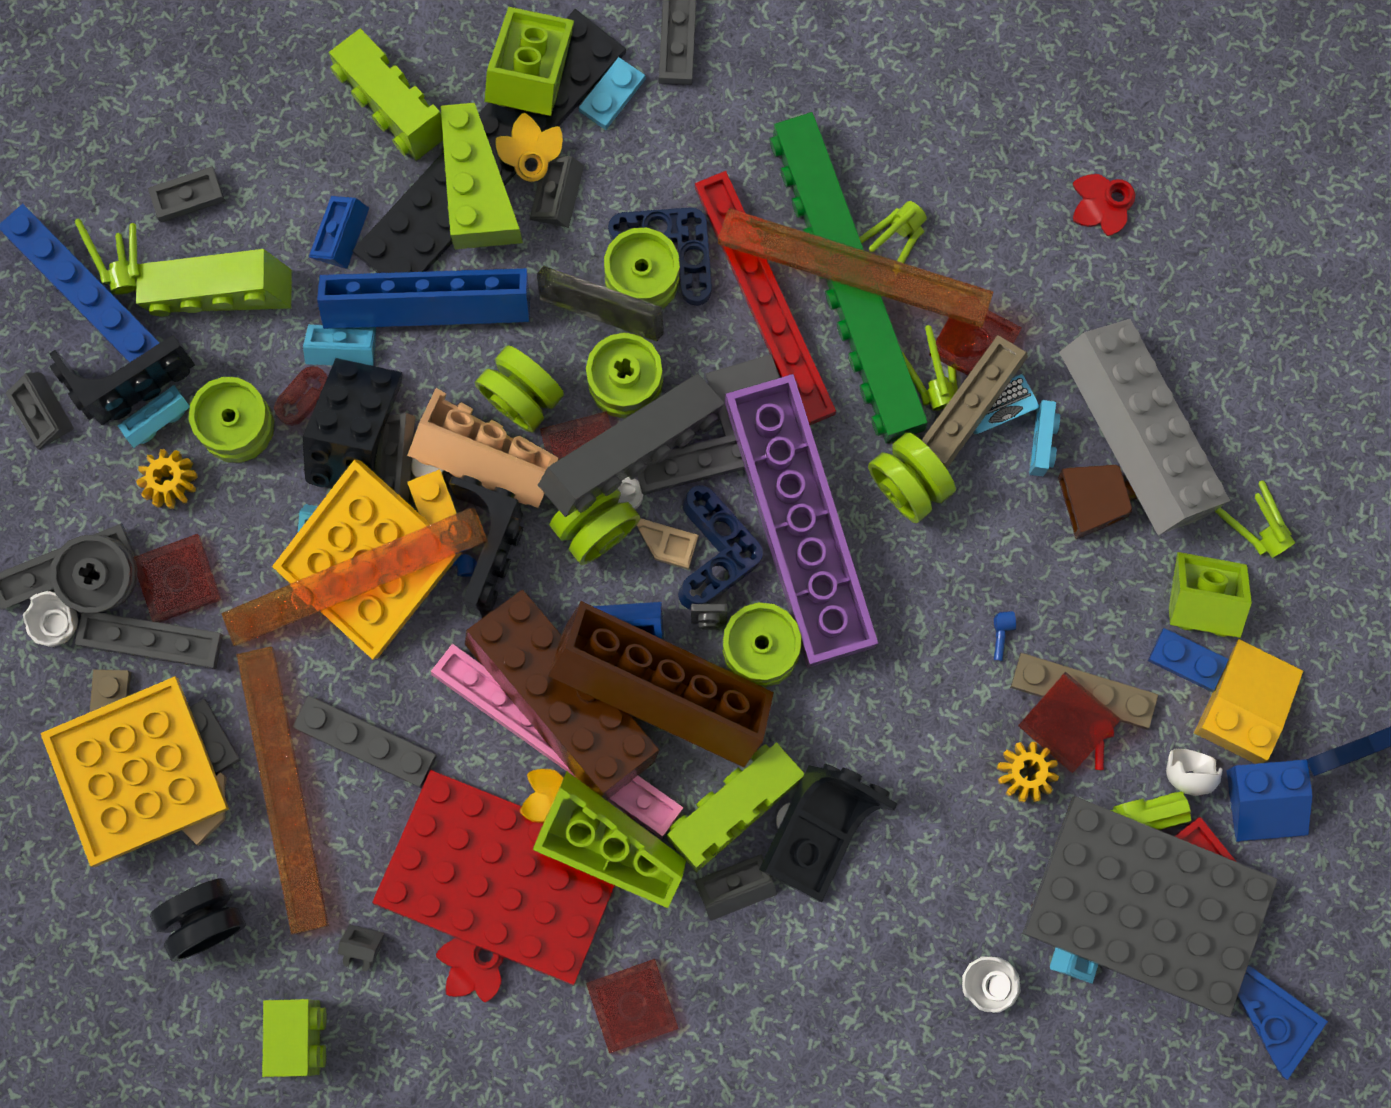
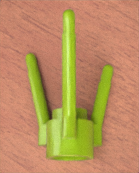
M907 201L900 209L896 208L888 217L859 237L861 243H863L891 224L892 226L869 247V251L874 252L895 232L903 237H906L908 234L910 235L889 275L891 281L895 280L917 239L924 233L921 225L927 220V216L923 209L912 201Z
M76 219L75 224L100 273L102 284H109L111 293L115 295L136 291V277L140 276L137 265L136 224L131 223L129 226V261H126L122 234L116 233L115 238L119 261L110 263L109 270H107L81 219Z
M926 325L927 341L937 379L928 382V390H926L903 352L902 354L911 379L921 395L923 405L931 404L932 410L938 411L946 407L958 390L954 348L952 346L947 347L948 380V377H944L932 327Z
M1261 480L1258 484L1263 497L1257 493L1255 494V499L1270 525L1259 532L1262 540L1256 538L1221 507L1215 510V512L1253 544L1260 555L1267 551L1274 558L1294 545L1295 541L1291 537L1292 534L1285 525L1265 481Z

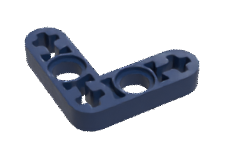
M689 207L618 213L611 218L608 231L612 241L618 234H621L620 231H614V229L620 228V223L627 222L628 228H637V220H643L642 228H648V225L653 220L664 221L667 224V230L663 234L673 243L677 242L680 284L683 299L690 305L695 306L703 305L709 300L712 292L707 220L701 210ZM690 217L694 218L695 223H701L695 227L696 240H689L688 226H682V224L687 223ZM692 249L701 251L704 256L702 262L697 265L687 263L684 259L687 251ZM692 273H699L700 287H706V289L701 290L700 296H694L693 291H687L693 285Z
M703 485L692 487L683 500V511L720 553L689 575L679 588V600L684 607L690 610L691 604H710L752 572L763 557V549L760 543L710 488ZM703 499L706 502L705 506L700 505L697 507L694 505L695 500L701 501ZM715 511L716 513L708 521L706 519L707 515L710 516L712 512ZM714 523H726L731 529V535L722 536L718 534L714 529ZM736 537H739L740 540L738 541V543L735 542L734 545L731 547L730 544L734 541ZM747 551L752 553L750 558L745 557L744 559L739 555L741 552L745 553ZM715 566L724 567L728 571L730 578L726 581L718 580L714 577L712 568ZM705 581L707 587L700 596H691L690 590L698 589Z
M1391 726L1306 759L1313 776L1391 747Z

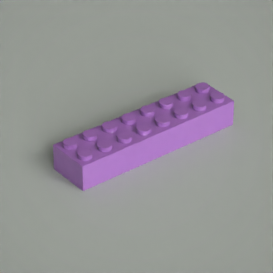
M794 374L727 393L725 396V406L790 615L798 624L802 637L801 650L807 668L875 648L878 645V640Z

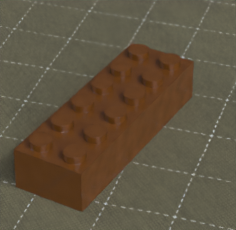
M522 589L466 630L465 646L480 664L485 667L500 685L501 689L524 714L574 776L605 800H608L636 776L654 764L659 749L628 713L548 676L562 635Z
M580 601L563 630L548 675L742 767L746 766L764 741L774 692L583 601Z

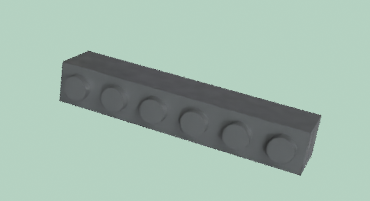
M697 373L550 465L538 486L564 517H567L576 510L582 513L594 504L597 496L602 493L605 496L612 494L619 488L622 480L625 478L635 479L647 468L648 463L654 461L657 464L664 460L676 445L680 448L687 445L699 430L703 432L709 431L720 420L717 415L725 403Z

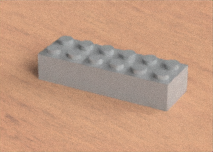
M1131 319L1086 331L1059 352L1158 535L1198 521L1230 501L1222 483L1215 474L1205 452L1198 443L1188 421L1181 412L1171 390L1165 383Z

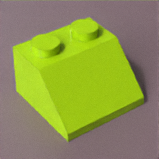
M1177 552L1169 603L1170 625L1178 626L1184 630L1195 629L1211 632L1221 637L1233 636L1241 638L1252 604L1247 565Z

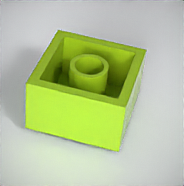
M263 1000L262 1077L320 1075V1068H324L326 1065V1046L320 1045V1030H325L327 1023L326 1008H320V1000Z

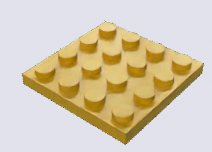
M353 460L272 567L374 660L380 657L462 552L360 460Z
M175 676L40 733L90 867H97L229 810L179 679Z

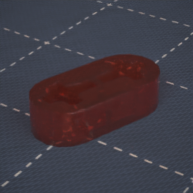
M315 366L303 369L280 394L275 402L274 410L282 423L290 426L300 424L312 412L328 377L323 369ZM320 376L318 381L321 387L319 389L312 387L304 395L303 393L309 386L306 380L309 377L316 379ZM301 398L296 404L298 413L296 415L289 413L284 416L286 411L283 406L286 403L293 405Z

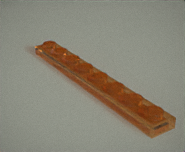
M730 208L718 237L719 245L978 327H982L994 293L978 286Z
M469 508L221 614L233 646H238L471 549L488 540L476 509Z
M270 646L239 653L236 655L290 931L294 935L328 927L329 923L274 648Z

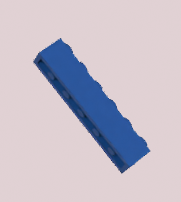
M23 203L0 223V231L129 363L159 344L154 336Z
M527 268L319 276L317 302L323 329L530 322V292Z

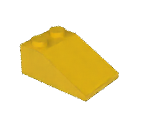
M1238 639L1194 734L1254 764L1268 761L1283 730L1303 670Z

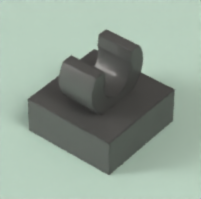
M350 924L342 936L338 948V954L344 955V966L349 967L352 959L356 958L363 960L362 971H368L382 947L384 933Z

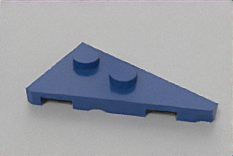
M1248 965L1237 998L1281 1077L1288 1080L1328 1021Z

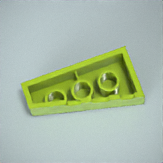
M361 28L329 51L333 63L330 69L341 83H344L346 80L354 88L350 92L361 107L368 105L374 112L371 115L372 119L383 132L387 129L390 130L395 136L392 141L403 156L409 153L417 161L443 141L440 111L434 104L428 105L424 99V94L416 86L409 89L410 84L396 65L390 68L387 66L390 62L385 53Z
M475 103L442 105L441 119L450 236L455 250L523 243L520 228Z
M777 742L770 748L767 744H764L752 756L751 760L753 762L743 771L739 767L724 779L723 782L726 785L716 794L713 791L709 792L696 804L697 810L688 817L683 815L669 828L670 832L667 834L669 842L686 859L696 873L801 782L804 772Z
M566 771L533 847L534 851L666 908L669 907L682 880L686 864L684 857L568 771Z

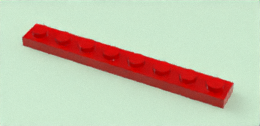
M723 171L695 183L698 197L770 354H772L781 378L794 374L809 425L836 415V409L727 172Z

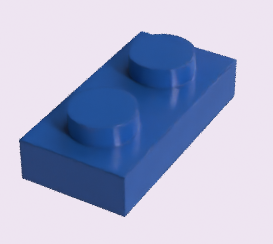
M1165 628L1162 629L1148 659L1149 662L1210 692L1215 691L1229 660Z

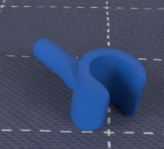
M462 554L452 566H457V576L472 577L477 561L467 554Z
M1013 611L1001 612L994 617L996 631L994 660H1003L1005 631L1016 630V618Z

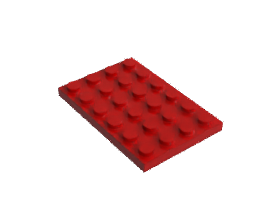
M430 770L373 899V905L575 986L615 885L534 851L533 847L543 823L532 822L525 818L520 812L522 806Z

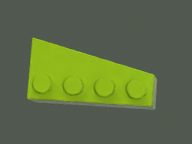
M265 249L137 264L140 276L136 277V304L149 311V314L153 316L164 317L170 315V312L198 313L201 311L291 309L292 269Z

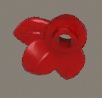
M1100 174L1082 176L1073 182L1074 189L1083 198L1073 214V221L1085 227L1101 224V228L1106 236L1114 235L1123 229L1127 223V211L1135 201V191L1131 184L1120 179L1109 181ZM1115 192L1121 193L1124 200L1117 202L1113 200L1112 194Z
M452 939L436 953V957L441 962L452 967L446 981V995L461 997L476 991L482 1001L488 1002L500 989L502 980L499 967L502 965L504 958L493 954L490 961L483 962L479 957L481 948L459 939Z

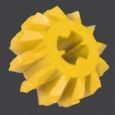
M160 449L159 459H155L152 455H147V461L150 465L148 467L144 465L138 466V471L144 476L136 480L137 485L140 488H144L141 493L142 497L145 500L152 499V504L157 508H160L165 502L169 509H174L176 504L175 498H178L182 503H187L188 499L183 493L185 490L196 492V487L190 482L198 478V474L194 470H190L193 465L192 461L189 458L182 459V454L177 450H174L169 456L165 449ZM170 474L173 476L171 481L165 480L163 483L161 482L163 476L169 477Z
M1021 742L1016 743V754L1010 750H1006L1003 753L1004 758L1009 763L1000 762L997 765L998 770L1008 772L1007 775H1003L998 779V783L1005 784L1010 782L1012 784L1006 791V795L1009 797L1017 789L1020 790L1018 800L1021 803L1026 801L1028 792H1030L1034 802L1040 801V791L1047 795L1053 791L1046 781L1056 782L1059 778L1057 774L1048 772L1049 769H1053L1058 765L1057 761L1051 760L1046 762L1044 760L1049 755L1050 750L1045 748L1037 754L1036 742L1029 744L1027 752ZM1024 763L1029 764L1028 768L1033 766L1036 770V773L1031 777L1032 781L1027 780L1028 776L1023 778L1020 774V771L1024 768Z

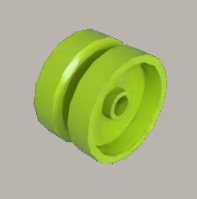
M647 227L631 228L618 234L608 245L604 256L606 291L612 302L620 309L635 315H648L664 309L675 298L679 286V254L673 242L663 233Z
M630 333L613 334L598 342L589 354L586 374L590 396L597 407L608 415L625 419L661 396L664 384L661 358L653 344L643 337Z
M507 345L495 358L497 369L500 372L494 369H485L474 383L480 393L499 412L522 429L534 432L544 420L539 406L553 409L564 397V392L558 383L536 362L518 349Z
M221 377L209 381L196 392L190 403L189 422L192 432L206 449L220 460L242 463L254 459L267 448L273 437L275 421L271 408L258 390L251 383L238 377Z
M905 433L893 443V455L882 452L869 463L868 469L879 489L898 511L911 522L919 523L931 513V501L942 504L955 493L956 487L948 470L935 453L921 439L912 433Z
M616 489L608 496H605L603 493L597 496L594 504L582 513L576 510L567 517H564L558 511L552 518L549 526L561 541L572 540L569 551L580 565L588 564L605 554L623 540L641 519L629 502L618 503L621 496L619 489Z
M760 602L744 606L731 616L724 629L722 653L726 667L730 672L764 688L780 684L791 675L799 660L802 637L797 622L788 611L779 606ZM757 640H765V645H768V647L765 649L757 648Z

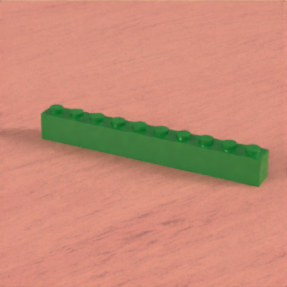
M810 112L774 124L773 137L769 138L770 146L775 158L781 156L784 167L780 168L785 187L792 186L795 198H792L791 201L797 218L803 217L807 227L803 229L806 245L809 249L814 247L818 259L814 260L819 279L825 278L829 290L825 291L828 305L831 310L837 309L841 321L836 322L842 341L848 340L852 352L848 353V359L853 372H860L863 384L859 385L865 404L871 403L875 415L871 416L874 431L877 436L883 435L885 443L896 441L905 433H912L914 435L923 432L928 423L814 114Z

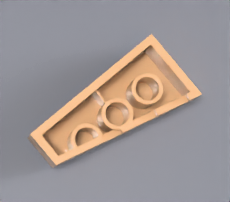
M436 388L419 422L407 456L417 459L422 464L432 465L447 471L457 478H461L462 475L473 477L481 481L482 486L494 491L495 487L506 489L515 494L514 499H517L519 503L539 508L545 493L538 484L546 469L557 462L558 457L521 436L511 438L507 435L502 425L493 420L488 423L483 422L471 415L473 412L471 407L462 402L458 407L445 400L446 393Z

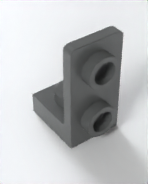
M705 581L698 589H691V596H700L707 587ZM726 591L710 604H691V624H698L699 629H719L720 623H727Z

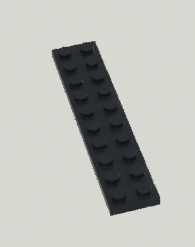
M576 9L566 18L574 20V26L558 95L551 116L488 103L479 112L504 186L512 179L516 171L514 166L504 163L499 158L496 151V138L500 136L511 137L513 124L523 113L529 115L537 123L541 132L560 126L594 89L618 57L622 58L626 54L625 47ZM444 151L352 250L359 259L376 273L427 272L453 243L450 236Z

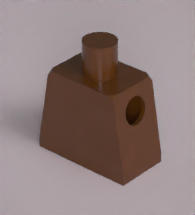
M1119 465L1062 469L1058 476L1075 539H1080L1128 518L1132 513L1130 501L1138 499L1129 481H1124Z

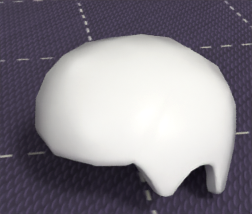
M51 591L41 592L30 597L31 603L23 613V619L26 624L27 634L37 644L48 647H55L68 642L74 635L79 623L77 610L66 606Z
M1188 749L1171 750L1166 767L1169 782L1180 792L1193 796L1212 793L1220 784L1223 771L1222 768H1219L1218 772L1216 771V760L1213 757Z
M980 957L969 963L962 975L964 996L979 1010L984 1012L1000 1013L1014 1005L1021 992L1019 974L1008 961L1000 957Z

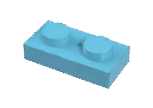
M618 57L579 106V112L607 130L646 80V76Z
M173 385L119 424L118 427L127 441L135 448L139 444L150 441L157 431L166 424L179 420L185 411L190 408V405L176 386Z
M1042 400L1039 408H1037L1029 475L1043 477L1049 467H1054L1057 448L1051 446L1052 436L1058 433L1060 425V414L1055 413L1056 402Z

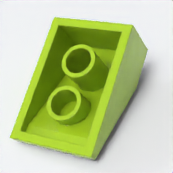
M508 7L487 68L484 102L551 116L558 95L574 20Z

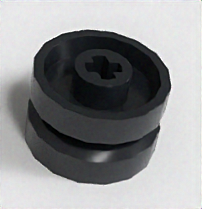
M214 879L190 888L162 903L150 913L157 932H173L164 943L171 961L176 962L197 955L232 937L246 926L239 908H222L232 896L225 879Z

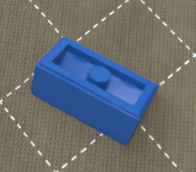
M331 196L309 258L347 269L353 254L352 250L357 244L369 207L357 198Z

